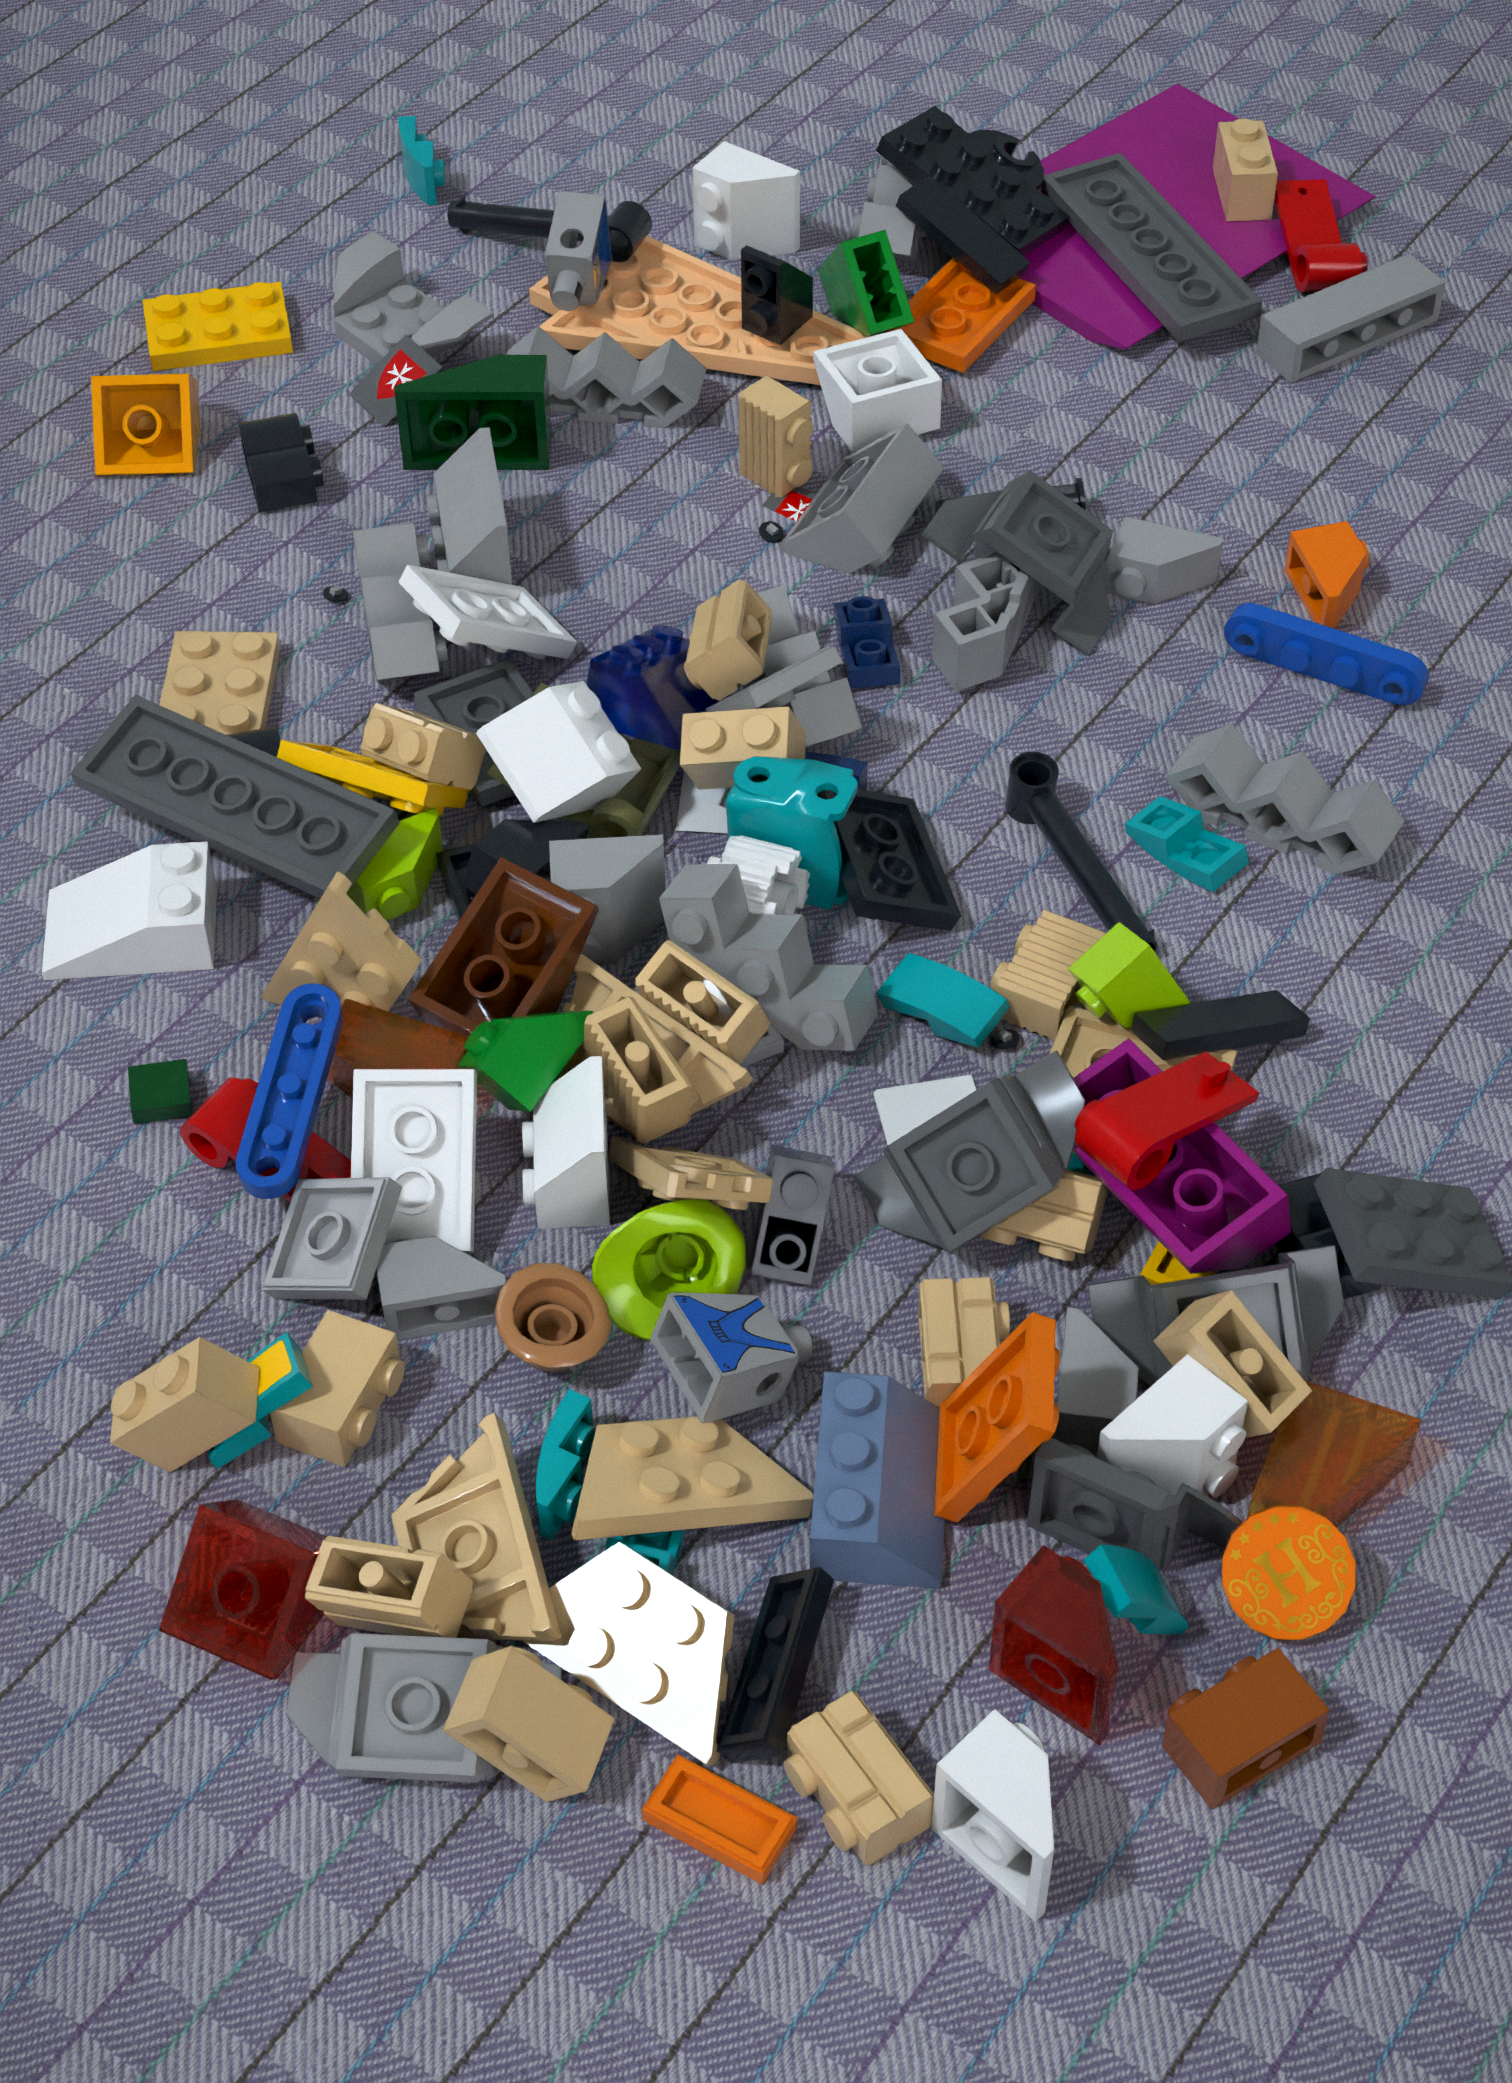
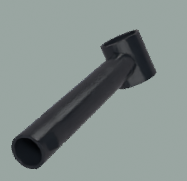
M464 197L450 203L447 218L452 228L461 229L466 234L470 230H484L487 232L548 238L554 210L468 202ZM623 201L608 216L612 261H628L652 230L650 214L643 206L636 202ZM578 233L576 241L583 242L584 237Z
M1025 752L1016 756L1010 764L1005 800V809L1008 815L1020 823L1036 824L1106 929L1110 930L1120 922L1148 943L1156 952L1158 944L1155 941L1154 929L1148 931L1057 797L1056 788L1059 775L1057 763L1050 756L1040 752Z

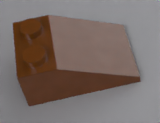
M500 857L408 1000L425 1025L463 1045L470 1034L485 1021L490 1023L492 1019L557 1012L599 909L597 905Z

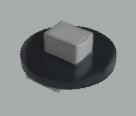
M764 522L759 528L760 537L766 542H778L784 535L783 528L776 522Z
M331 586L323 590V596L329 601L342 603L348 599V592L339 586Z
M1010 1029L1000 1030L991 1037L992 1046L1000 1051L1011 1049L1020 1041L1019 1034Z

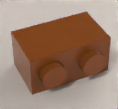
M1276 1648L1258 1660L1254 1656H1248L1238 1661L1226 1672L1221 1682L1203 1693L1200 1689H1193L1179 1697L1168 1710L1162 1747L1212 1810L1320 1744L1330 1709L1283 1652Z

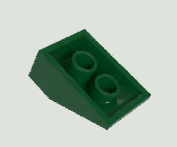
M495 355L395 386L394 394L404 470H438L479 428L487 427L490 428L497 470H549L552 422L547 355Z

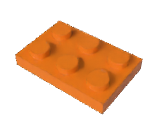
M953 257L908 301L914 323L890 331L902 329L924 358L949 369L964 373L1035 300L1036 284L1019 278L996 295Z
M1032 1312L939 1405L934 1516L958 1523L978 1503L984 1502L990 1492L1010 1473L1016 1472L1022 1462L1038 1446L1048 1442L1053 1436L1059 1420V1408L1054 1404V1378L1060 1364V1352L1055 1348V1319Z

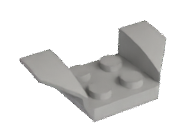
M375 231L360 238L339 254L333 304L336 336L376 365L405 335L409 336L431 357H434L466 339L472 330L494 317V312L467 294L444 308L405 281L403 278L400 248Z
M351 1633L346 1639L342 1640L340 1654L295 1652L286 1716L339 1776L478 1783L486 1777L488 1781L501 1771L442 1730L472 1659L503 1649V1647L497 1646L496 1643L488 1639ZM542 1663L543 1668L561 1680L562 1667L557 1664Z

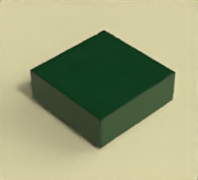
M187 1059L128 1067L130 1106L134 1124L193 1115Z

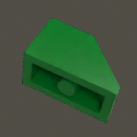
M560 1011L492 1019L490 1023L485 1021L466 1040L464 1049L467 1050V1053L457 1066L460 1069H474L477 1072V1083L508 1110L531 1112L584 1041L585 1019L594 1012Z

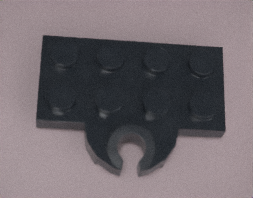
M936 106L883 135L876 149L880 155L914 183H918L928 175L932 176L1023 256L1063 231L1070 218L1050 197L1038 191L1043 182L1044 168L1034 151L1028 152L1024 160L1016 159L1012 156L1019 145V139L996 130H978L968 133L955 123L950 115L942 112Z

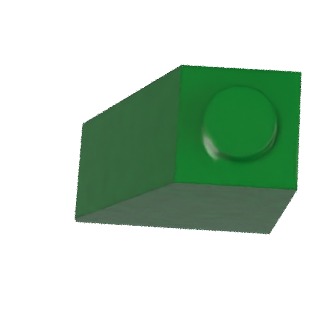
M886 230L841 242L818 268L831 313L869 337L914 323Z

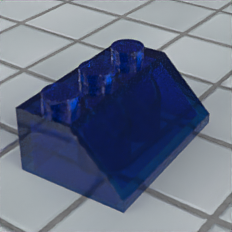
M656 625L652 629L640 635H635L632 639L613 646L610 650L590 659L586 685L598 697L601 708L618 733L680 751L683 714L706 712V708L719 702L716 699H712L704 689L696 688L686 676L684 663L687 659L690 639L683 638L684 632L670 626Z

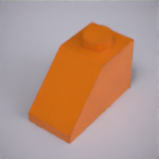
M1348 521L1291 531L1284 568L1312 620L1315 623L1336 629L1359 594L1363 572L1369 566L1368 548L1362 539L1359 540Z

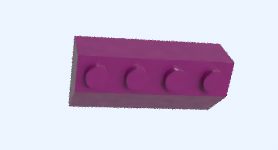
M1128 1038L1075 1076L1074 1080L1083 1094L1087 1105L1093 1100L1101 1101L1162 1072V1070ZM1215 1122L1176 1140L1167 1164L1160 1174L1151 1183L1135 1191L1126 1187L1077 1147L1075 1143L1073 1153L1190 1274L1244 1268L1291 1233L1288 1194Z

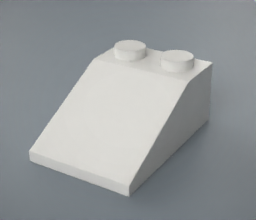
M208 841L150 845L50 889L42 964L43 979L55 980L214 969L217 884Z

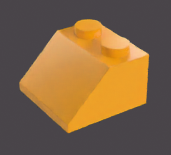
M189 373L91 376L96 476L195 473L200 435L197 379Z

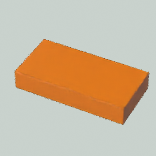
M678 1754L642 1808V1820L762 1885L797 1830L796 1816Z

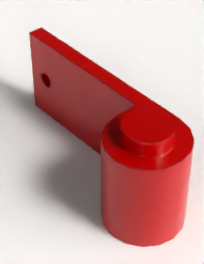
M1326 179L1277 181L1275 202L1294 282L1298 291H1320L1368 270L1366 254L1360 251L1356 243L1341 242Z
M1206 1051L1101 1101L1093 1100L1088 1103L1075 1120L1076 1133L1074 1141L1077 1147L1126 1187L1134 1191L1139 1190L1151 1183L1160 1174L1167 1164L1176 1140L1256 1102L1259 1092L1231 1071L1229 1063L1218 1061Z
M236 1077L228 1078L181 1126L180 1135L185 1145L201 1161L215 1168H224L231 1159L236 1161L257 1090V1082L248 1078L243 1080ZM312 1131L298 1179L351 1178V1160ZM269 1168L264 1170L260 1176H271L279 1170ZM296 1184L288 1193L282 1196L289 1202H291Z

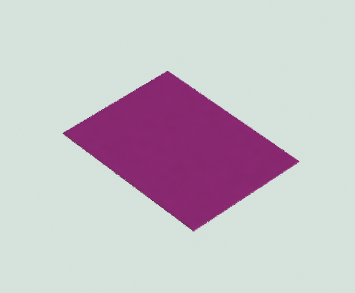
M1178 83L1040 160L1044 168V175L1121 153L1241 279L1287 252L1275 198L1271 220L1226 222L1213 172L1218 122H1234L1239 118ZM1267 135L1278 172L1277 181L1326 179L1336 221L1375 199V196ZM1067 222L1063 231L1024 255L1031 263L1026 274L1021 276L1020 279L1036 284L1035 300L1032 304L1087 340L1126 350L1164 327L1069 222Z

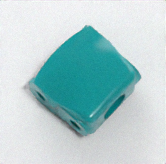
M753 756L740 762L734 770V784L726 798L728 840L731 836L741 835L801 851L800 856L802 860L799 862L798 868L805 869L810 873L808 879L809 888L806 893L808 896L805 904L830 910L832 905L844 903L848 898V894L840 875L842 868L841 848L833 821H839L845 817L857 794L858 782L853 777V770L810 759ZM831 790L837 794L832 799H822L817 796L819 792Z

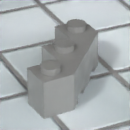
M883 156L881 164H879L877 177H871L869 180L867 202L864 201L862 214L856 213L854 217L852 239L886 230L895 261L916 264L921 252L920 237H927V233L896 207L899 196L916 183Z
M537 326L508 349L506 355H547L551 417L553 412L577 414L579 421L618 424L619 418L644 420L645 427L666 428L697 405L706 372V367L673 338L639 362L606 332L573 356L543 329Z
M414 523L353 531L376 682L438 674L440 672L438 662L448 661L445 637L441 635L439 630H433L430 616L421 612L413 605L414 598L399 584L407 564L418 567L430 564L426 535H416Z
M976 538L975 559L956 566L954 606L934 613L932 660L956 692L1003 675L1041 587L1037 580L1008 559L1002 557L979 538Z
M784 585L757 593L771 608L772 623L765 657L764 673L746 684V687L821 649L815 630L799 635ZM828 671L792 689L796 699L782 706L790 707L805 730V747L863 729L847 677L830 681Z
M1233 723L1194 737L1165 776L1188 807L1202 812L1203 821L1217 826L1221 819L1246 829L1245 838L1284 854H1287L1291 848L1316 858V867L1335 875L1378 863L1405 822L1375 780L1333 793L1303 751L1263 765Z
M685 864L659 898L669 940L758 1001L759 1005L762 1006L761 1009L764 1010L763 1013L766 1014L768 1021L771 1022L770 1026L801 1050L855 1051L878 1015L868 966L814 964L803 914H750L738 864Z

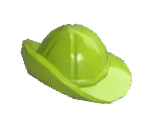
M705 1199L677 1200L637 1213L608 1235L596 1251L593 1260V1284L598 1288L608 1305L610 1320L626 1334L650 1341L668 1293L737 1294L746 1268L743 1232L724 1209Z

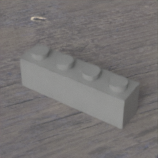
M1411 254L1404 255L1261 315L1256 354L1290 383L1296 382L1438 321L1446 282Z

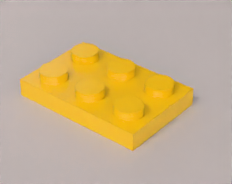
M257 282L243 287L228 289L211 288L197 293L181 295L164 294L156 298L142 299L152 371L293 353L281 282Z
M281 739L277 754L279 759L333 783L342 785V787L369 799H373L374 796L391 800L390 806L416 814L433 807L439 815H443L445 807L464 808L469 789L424 780L364 755L328 744Z

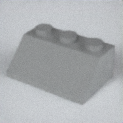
M906 423L843 458L779 547L786 554L848 574L866 565L875 568L887 560L893 553L894 547L891 544L895 538L904 533L914 523L915 518L912 514L915 509L924 504L934 494L936 489L933 487V484L944 467L910 425Z
M479 428L434 473L436 494L426 495L430 525L440 524L439 527H431L435 558L445 557V560H437V570L512 585L507 522L490 428Z

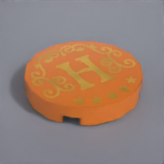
M1273 1505L1250 1514L1232 1531L1222 1556V1586L1232 1610L1251 1629L1274 1639L1303 1640L1326 1631L1346 1612L1355 1590L1356 1562L1346 1537L1326 1516L1302 1506Z

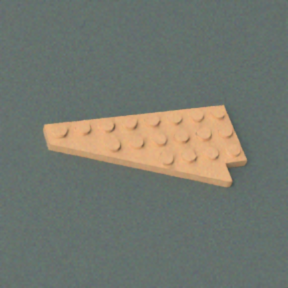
M649 236L644 239L628 261H612L600 298L595 305L579 304L578 308L573 311L558 309L553 305L550 298L548 275L529 288L530 304L553 315L539 327L565 349L581 351L606 332L633 357L643 360L673 338L704 365L706 369L760 377L767 375L772 379L820 385L813 361V351L868 337L857 329L814 310L813 317L781 345L742 329L741 277Z

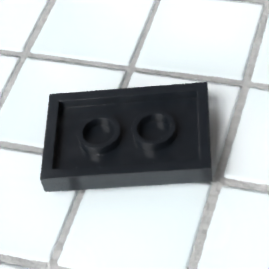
M858 789L845 817L839 821H833L841 848L842 868L840 875L855 915L872 920L878 919L910 924L917 927L951 931L962 915L914 799ZM831 790L821 791L817 794L822 799H832L837 795Z

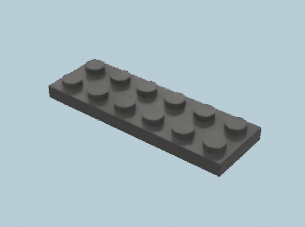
M1121 153L1043 176L1041 192L1050 197L1060 209L1070 216L1068 222L1178 342L1193 339L1200 335L1260 317L1262 300Z
M135 695L70 773L77 787L196 842L208 841L209 848L321 899L337 871L345 875L353 885L400 823L395 810L138 695Z

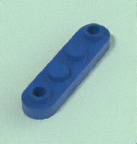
M1245 603L1239 605L1234 609L1224 627V635L1228 644L1242 655L1396 705L1415 703L1422 695L1429 681V672L1426 665L1421 659L1409 652L1259 604Z
M313 983L299 986L292 990L282 1003L236 1156V1170L242 1187L247 1193L260 1199H274L283 1196L295 1186L300 1175L343 1025V1013L339 997L331 988L325 985ZM310 1018H322L317 1024L311 1025L306 1023ZM269 1168L279 1170L271 1176H260L264 1170Z

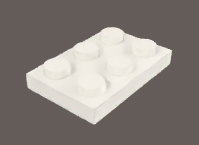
M408 564L399 580V584L414 598L413 605L421 612L431 616L441 627L439 630L441 635L455 644L467 646L469 642L484 644L490 649L501 653L507 652L508 649L518 650L537 659H545L546 656L569 659L577 644V641L524 587Z
M354 1069L351 1178L390 1177L402 1186L384 1244L393 1243L405 1238L419 1239L435 1236L464 1253H474L477 1072L474 1069Z

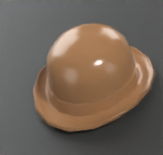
M534 1263L515 1272L501 1288L495 1307L498 1334L508 1350L533 1368L546 1372H563L594 1358L607 1343L611 1329L608 1305L598 1288L581 1272L559 1263Z

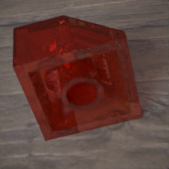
M238 1499L199 1504L159 1631L270 1680L278 1679L324 1616V1611L318 1610L305 1599V1588L321 1544L327 1536Z
M1043 1545L995 1601L988 1670L1098 1745L1103 1742L1108 1733L1118 1673L1101 1585L1098 1580L1092 1577L1089 1570L1082 1563L1068 1556L1061 1557Z

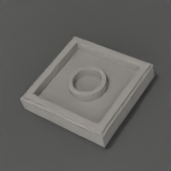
M828 645L705 710L706 712L756 709L762 705L764 708L782 707L796 699L792 689L843 662L835 646L830 647Z
M390 1177L298 1179L261 1290L274 1299L366 1300L402 1186Z

